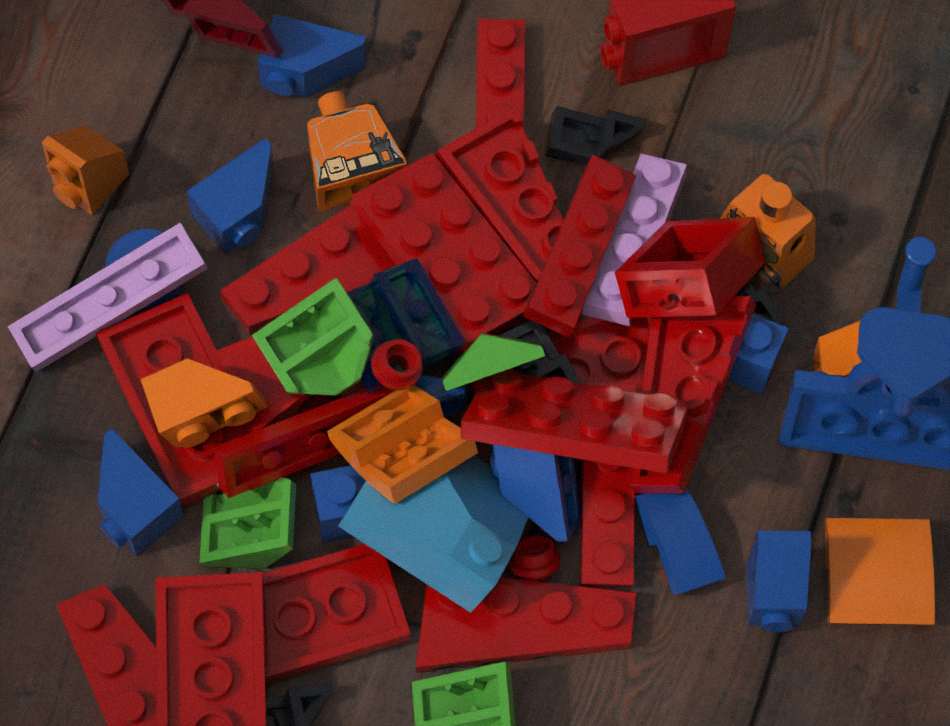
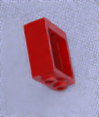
M610 0L608 17L603 18L605 42L600 44V53L604 67L607 71L613 70L619 86L726 58L736 4L734 0Z
M755 217L666 221L615 271L626 317L718 315L765 263ZM671 294L677 295L679 302L674 301Z

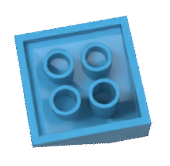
M474 455L396 504H393L365 481L338 527L471 613L497 584L517 547L528 516L501 495L499 478L493 475L491 465Z

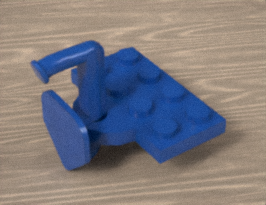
M915 237L906 245V260L897 286L896 309L886 307L875 308L868 311L862 317L859 325L857 354L862 362L855 365L847 377L829 375L821 371L807 372L795 370L780 427L779 445L950 470V318L921 313L922 283L928 265L935 260L937 254L936 246L930 239Z

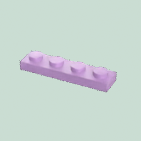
M640 154L633 174L637 175L582 308V315L630 326L633 318L626 317L615 271L666 221H670L687 177V164Z
M178 223L7 327L31 368L38 372L96 337V332L121 322L207 270L208 267L182 224Z

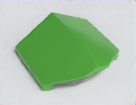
M336 277L261 328L252 337L288 393L337 396L362 379L375 335L340 280Z
M481 333L443 376V384L446 391L544 357L545 354L539 342Z
M282 477L229 499L224 492L219 495L211 494L204 498L199 564L204 567L266 569L293 550L296 484Z
M500 662L412 682L415 726H516L511 668L508 662Z

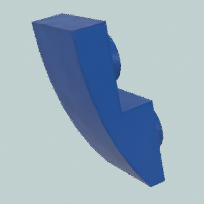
M687 488L684 494H640L634 497L649 546L657 545L672 595L682 594L726 578L707 526Z

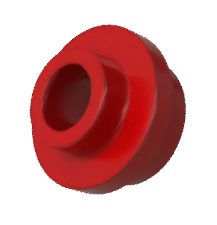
M396 339L384 342L376 349L371 359V369L375 378L385 387L393 390H405L416 384L422 374L423 363L419 350L412 343ZM389 362H395L402 367L403 372H399L393 369L389 365Z
M537 535L519 539L517 547L509 560V568L514 574L521 576L525 580L532 581L548 578L561 565L560 553L554 548V542L547 537Z

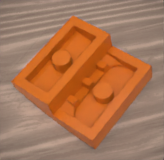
M415 385L405 390L392 392L327 431L329 440L347 462L374 489L393 504L400 502L478 453L476 442L461 439V428L444 418L440 401Z
M825 518V569L828 570V623L935 625L934 565L930 519Z

